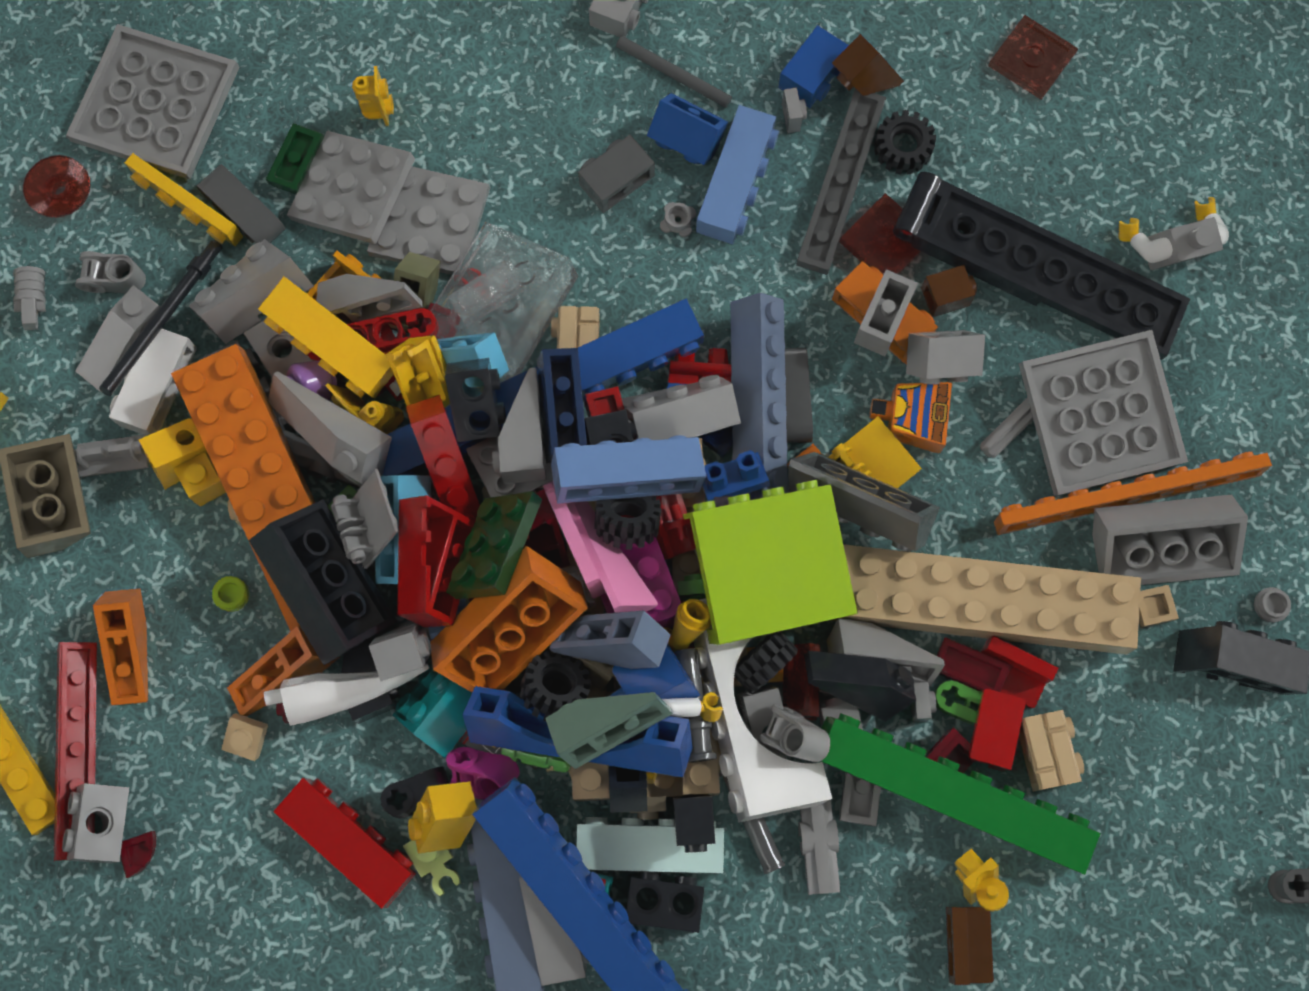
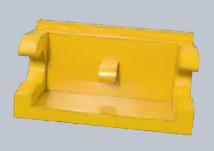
M435 335L409 338L386 354L407 406L437 395L441 396L445 408L450 404L445 380L447 364Z

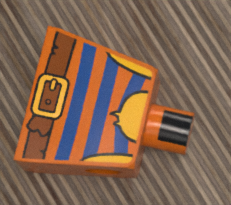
M952 383L896 384L892 392L891 401L872 399L869 418L875 419L879 416L881 420L889 421L888 428L890 432L901 443L934 453H941L946 445Z

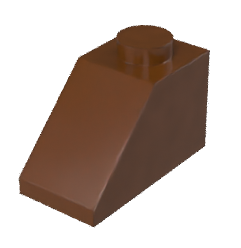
M861 34L832 62L840 71L836 78L848 91L855 87L862 96L894 88L904 82L882 55Z

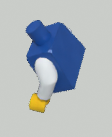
M664 627L669 634L672 633L671 628ZM669 641L659 667L629 669L613 666L612 672L621 688L610 696L655 692L671 708L673 714L670 716L695 717L700 715L702 719L708 722L718 721L721 717L723 708H713V706L717 705L719 699L717 694L709 692L704 695L702 701L697 698L700 696V693L676 657L675 651L677 649L672 647Z

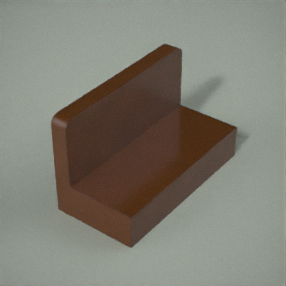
M946 907L949 983L954 985L992 983L994 981L990 911L982 907Z

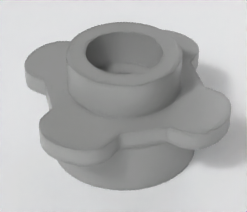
M670 202L664 207L665 218L660 222V229L664 233L675 232L679 233L681 237L689 236L692 232L690 227L691 221L696 217L695 209L683 203ZM679 217L681 218V221L676 222L675 218Z

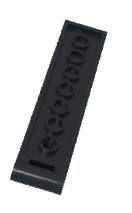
M920 172L892 230L898 239L912 243L911 247L953 267L964 265L969 275L971 274L1034 306L1042 302L1115 338L1152 330L1161 360L1167 357L1190 301V298L960 189L930 172Z

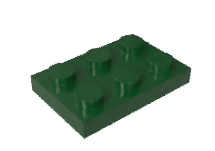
M533 491L484 498L483 503L478 508L473 528L464 542V549L459 562L452 571L451 581L446 591L455 599L505 595L542 498Z

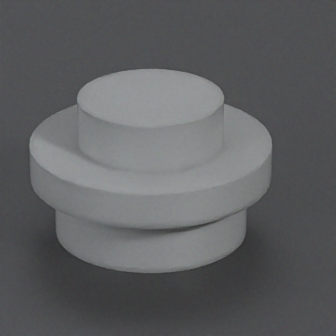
M1269 587L1261 590L1256 595L1254 608L1261 619L1275 623L1284 620L1289 615L1291 601L1284 591L1275 587Z

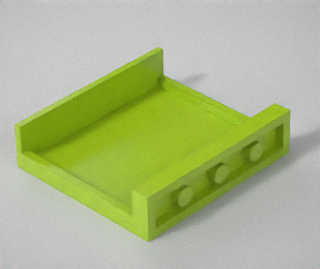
M817 480L796 484L797 491L784 493L783 487L763 490V498L750 500L749 493L728 497L729 505L716 507L715 500L693 504L694 512L683 514L684 520L690 519L709 609L712 628L706 630L709 644L721 645L858 614L831 484L818 487Z

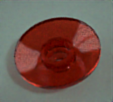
M63 155L50 156L37 162L28 171L23 184L24 197L28 205L38 214L50 218L64 217L74 213L85 203L90 192V177L84 166L74 158ZM60 187H66L62 193L56 195V191Z

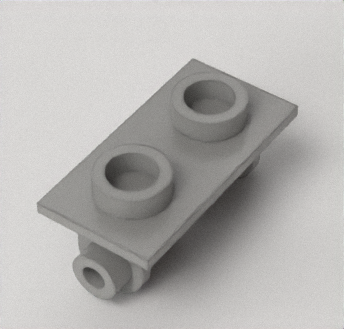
M146 435L77 444L74 452L76 462L78 463L79 477L149 468L148 459L139 442V439Z

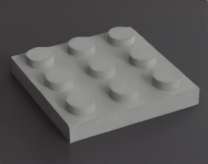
M326 131L287 216L292 221L376 245L415 158L411 152Z
M412 166L376 245L369 243L368 255L400 263L408 252H413L440 260L439 272L464 278L490 191L489 184Z

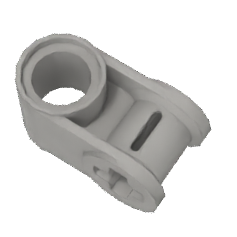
M84 251L80 254L79 259L82 261L80 278L75 280L76 288L91 293L112 292L126 294L133 285L139 290L144 287L146 275L129 256L124 254H103L93 251ZM130 270L126 277L121 278L125 272Z
M773 704L771 708L773 716L766 733H761L759 739L787 756L812 762L822 761L830 749L828 733L804 719L798 712Z

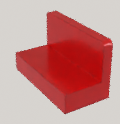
M995 636L986 640L981 653L1012 665L1001 692L1026 699L1025 706L1031 709L1036 707L1045 685L1054 680L1059 669Z
M984 689L982 691L968 754L969 759L989 764L988 768L998 771L1012 770L1026 699L991 689Z

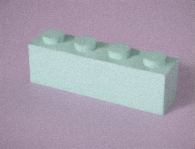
M586 817L585 824H577L576 847L582 856V862L588 870L723 873L724 828H716V821H714L715 844H707V851L692 853H685L684 846L676 845L674 819H658V826H643L644 820L638 818H622V825H607V818Z

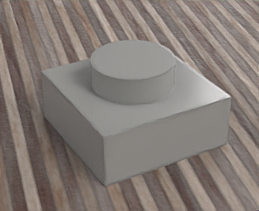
M797 88L784 89L782 109L787 133L800 132L802 120L807 118L805 100H799Z
M928 682L914 683L917 701L911 704L912 722H927L932 718L931 713L936 712L935 692L929 691Z

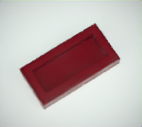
M946 637L937 654L939 658L944 660L945 664L939 675L980 692L984 689L1001 692L1012 666Z

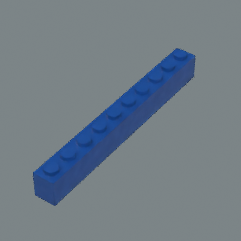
M687 298L578 347L582 398L585 394L605 390V387L616 382L619 386L625 385L637 378L636 373L647 368L650 371L658 370L669 363L668 359L680 354L681 357H686L697 352L700 349L699 345L704 341V334ZM527 371L501 382V389L495 390L497 403L504 402L506 419ZM448 406L445 410L456 437L451 406ZM475 411L471 414L477 421H485L489 418V415L484 411ZM411 424L387 434L392 439L383 476L415 475L427 469ZM487 438L458 442L462 456H469L466 449Z

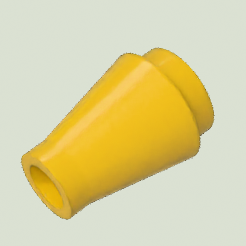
M689 599L678 606L672 633L669 638L671 646L675 649H687L697 637L709 628L711 619L708 606L698 599Z

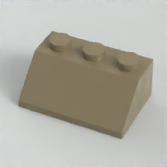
M70 434L0 449V465L16 547L25 557L31 558L64 550L91 534Z

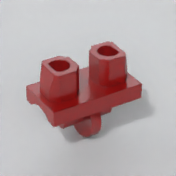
M682 494L656 496V500H660L662 508L659 533L656 539L664 559H670L696 549L690 519L684 520L683 514H686L687 510Z

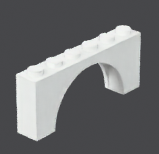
M700 599V601L707 605L706 599ZM705 630L693 643L695 649H698L699 669L703 679V697L709 692H714L719 699L717 705L713 706V708H723L719 720L712 722L711 733L716 741L718 740L721 751L719 765L723 776L728 779L730 787L728 794L729 806L731 811L737 815L738 823L814 807L831 800L832 795L823 762L799 763L777 756L762 746L742 721L734 696V673L742 650L755 637L716 645L709 644L707 631Z

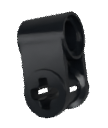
M445 767L432 768L420 772L411 778L388 785L383 790L380 798L384 811L398 819L413 816L417 803L421 800L427 786L449 784ZM397 792L404 797H408L407 800L403 801V808L400 810L390 804V802L395 800V793Z

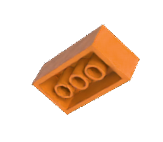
M526 546L522 550L505 595L474 598L455 617L453 626H446L430 642L433 670L470 692H473L475 686L504 690L532 662L536 655H540L588 609L581 582Z

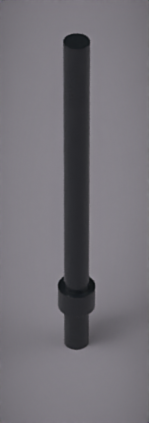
M211 240L199 256H194L187 265V273L100 385L99 389L107 396H111L197 281L205 278L211 270L210 264L222 249V245L219 242Z

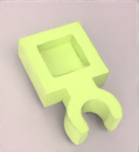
M411 840L403 845L420 877L423 878L429 873L432 874V888L437 895L442 896L445 894L440 886V881L445 876L451 877L456 886L461 884L458 873L448 869L445 865L446 862L454 858L449 849L418 854L415 841Z

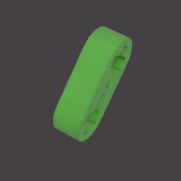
M952 680L945 681L939 685L934 691L936 707L947 715L975 726L978 712L969 708V706L972 704L979 707L982 692ZM953 688L956 690L955 697L965 701L964 705L956 702L950 706L945 705L946 698L941 696L942 691L948 692Z

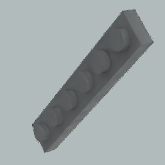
M855 88L796 266L828 275L886 97L875 93L862 96Z

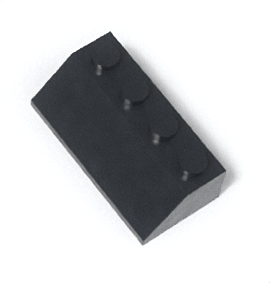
M324 499L271 522L252 537L249 542L323 665H326L397 623V620L368 572L364 569L362 562L354 564L351 559L346 557V552L340 538L341 531L337 529V522Z

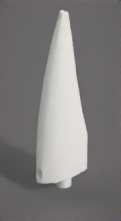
M427 663L423 668L380 681L377 672L315 673L285 679L279 689L264 691V700L266 706L283 703L289 725L292 726L336 714L375 699L429 669Z

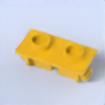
M374 66V75L357 77L352 83V88L363 116L370 120L383 119L385 126H389V115L394 114L392 94H389L387 79H381L377 66Z

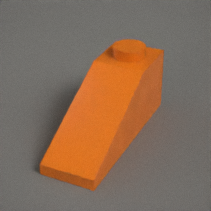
M141 589L104 592L93 604L111 705L147 702V626Z
M297 626L230 684L227 689L239 714L247 717L266 706L264 691L279 689L285 679L322 673L338 658L323 665L302 628Z

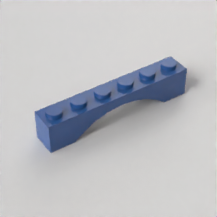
M475 686L463 712L470 743L560 757L557 755L547 722L543 721L544 714L540 713L537 718L533 716L534 707L532 706L527 710L524 706L525 701L510 691ZM668 716L589 762L684 777L693 748L690 721L685 718Z

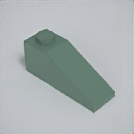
M655 692L577 699L572 703L563 705L558 711L545 719L557 755L574 769H577L673 713L671 708Z

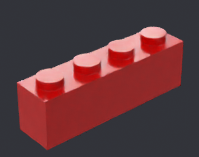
M437 395L406 406L411 427L440 502L475 521L480 502L441 396Z
M302 778L273 812L381 909L388 908L416 875L410 868L413 862L399 849H396L394 853L383 844L386 837L375 827L370 825L367 829L364 828L356 820L360 814L344 801L341 805L337 804L330 797L333 790L322 780L316 778L314 781H311L310 779Z

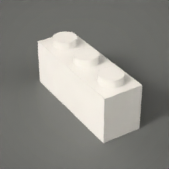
M161 329L124 378V384L119 395H116L111 402L109 418L121 427L146 436L161 430L178 392L171 373L190 365L197 350V347L191 340L185 336Z

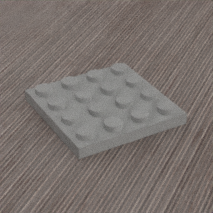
M117 24L67 131L66 137L70 142L124 159H128L134 153L155 169L191 179L240 67L235 60Z
M1152 330L1019 363L1054 496L1188 462Z

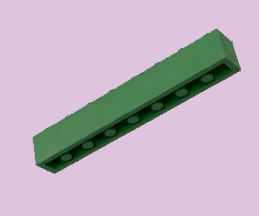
M840 713L838 719L826 716L821 729L825 730L829 735L830 749L827 756L821 762L1071 870L1086 874L1101 834L1088 828L1089 820L1069 813L1067 818L1056 814L1057 806L1037 799L1035 804L1023 800L1024 792L1004 784L1002 790L991 786L992 778L973 770L970 776L958 771L960 764L939 756L937 762L926 758L927 750L912 743L906 742L904 748L892 743L893 735L873 727L871 733L859 728L861 721Z

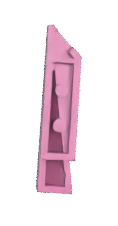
M554 481L543 485L592 598L594 599L607 593L615 613L642 610L647 612L658 605L656 599L622 550L613 547L614 541L606 544L603 542V536H597L596 529H594L595 512L587 501L557 504Z

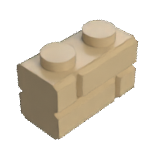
M560 306L558 307V317H552L551 337L557 338V349L578 348L599 338L600 313L597 307Z
M1063 710L1022 718L1019 740L1033 792L1082 782L1080 774L1084 773V763L1080 753H1074L1071 741L1075 737L1074 725L1070 717H1065Z

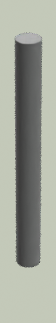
M621 36L617 41L616 47L719 105L727 108L731 102L732 96L628 38Z

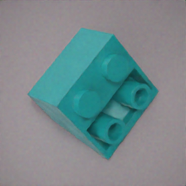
M430 664L428 665L429 669L420 674L419 682L413 690L400 698L396 705V711L392 716L445 758L467 731L463 712L472 692L434 671L433 665Z

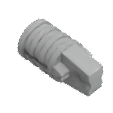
M33 266L15 268L13 270L15 296L13 297L14 312H21V322L24 330H38V312H46L45 271Z

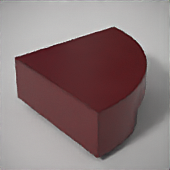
M155 831L122 841L120 857L126 878L136 876L150 863L156 848Z

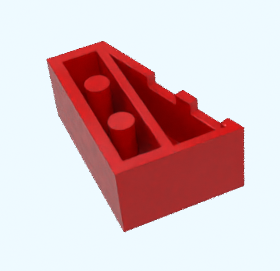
M427 495L399 499L397 615L423 627L453 626L460 599H455L446 591L451 581L452 571L458 564L463 552L464 542L470 534L475 521Z

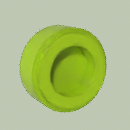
M226 576L218 580L214 585L212 599L220 609L227 612H235L242 609L248 602L249 589L246 583L238 577Z

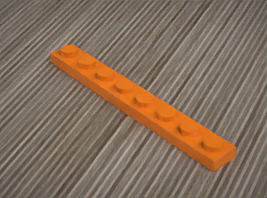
M1245 452L1233 457L1232 461L1221 463L1220 459H1214L1204 462L1199 466L1200 468L1188 470L1186 466L1168 471L1165 476L1156 478L1154 474L1140 476L1134 480V483L1122 485L1120 481H1116L1102 486L1101 490L1089 492L1088 489L1073 491L1067 495V498L1055 500L1054 496H1049L1035 501V505L1022 507L1021 504L1009 505L1001 509V512L994 521L997 535L1094 514L1095 508L1139 504L1259 477L1272 464L1268 453L1254 455L1253 452Z

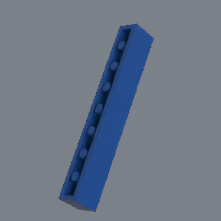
M514 777L479 804L472 815L611 991H689L687 989L683 990L675 980V974L670 965L664 960L660 961L655 955L648 937L642 931L637 932L629 922L625 908L619 902H614L606 893L605 885L599 875L595 872H590L584 865L577 847L570 842L567 843L561 836L554 818L548 813L544 814L535 803L536 798L526 784H520L517 778Z

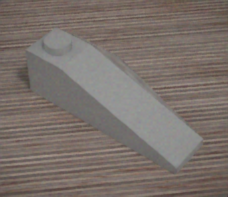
M277 371L273 374L268 403L334 469L360 487L374 469H378L380 476H383L392 439L391 436Z

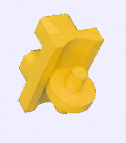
M971 848L954 862L957 868L955 874L963 883L964 897L970 905L976 902L977 899L982 908L991 912L999 911L1006 906L1009 899L1008 888L999 879V865L992 858H989L984 863Z

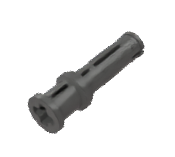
M689 648L675 651L676 657L700 693V696L697 698L702 701L703 689L698 649ZM700 715L683 717L690 721L693 746L688 763L717 759V755L715 752H712L709 729L713 727L712 722L705 721Z

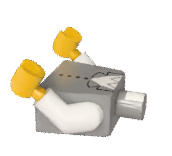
M1208 197L1207 204H1199L1197 200L1195 201L1197 222L1171 228L1147 237L1144 233H1139V220L1137 218H1130L1129 224L1119 221L1118 238L1120 241L1130 242L1131 246L1148 262L1150 270H1155L1223 250V244L1229 238V231L1221 217L1216 213L1215 198Z

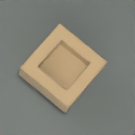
M1169 585L1140 591V628L1179 619Z
M237 713L233 714L229 718L221 750L252 761L257 760L263 747L268 724Z

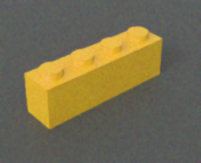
M283 276L258 308L259 311L267 316L263 321L278 334H281L283 330L287 331L294 337L290 342L305 355H308L311 351L321 358L318 365L334 377L340 372L349 379L345 386L361 398L367 393L375 399L394 375L386 354L285 276Z

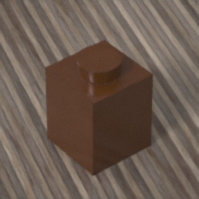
M962 265L926 276L921 290L931 316L936 317L970 306L977 293V286L974 277L971 274L968 275L965 266Z

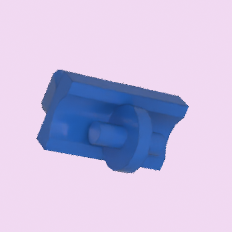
M752 450L740 453L735 460L723 464L716 461L704 466L706 478L702 487L707 501L715 500V504L728 500V497L747 494L770 486L759 453H754Z

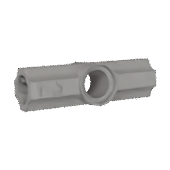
M831 800L818 806L800 809L801 822L798 823L799 836L802 837V842L799 843L801 855H804L808 895L840 892L839 869L836 853L839 852L837 823L832 816Z

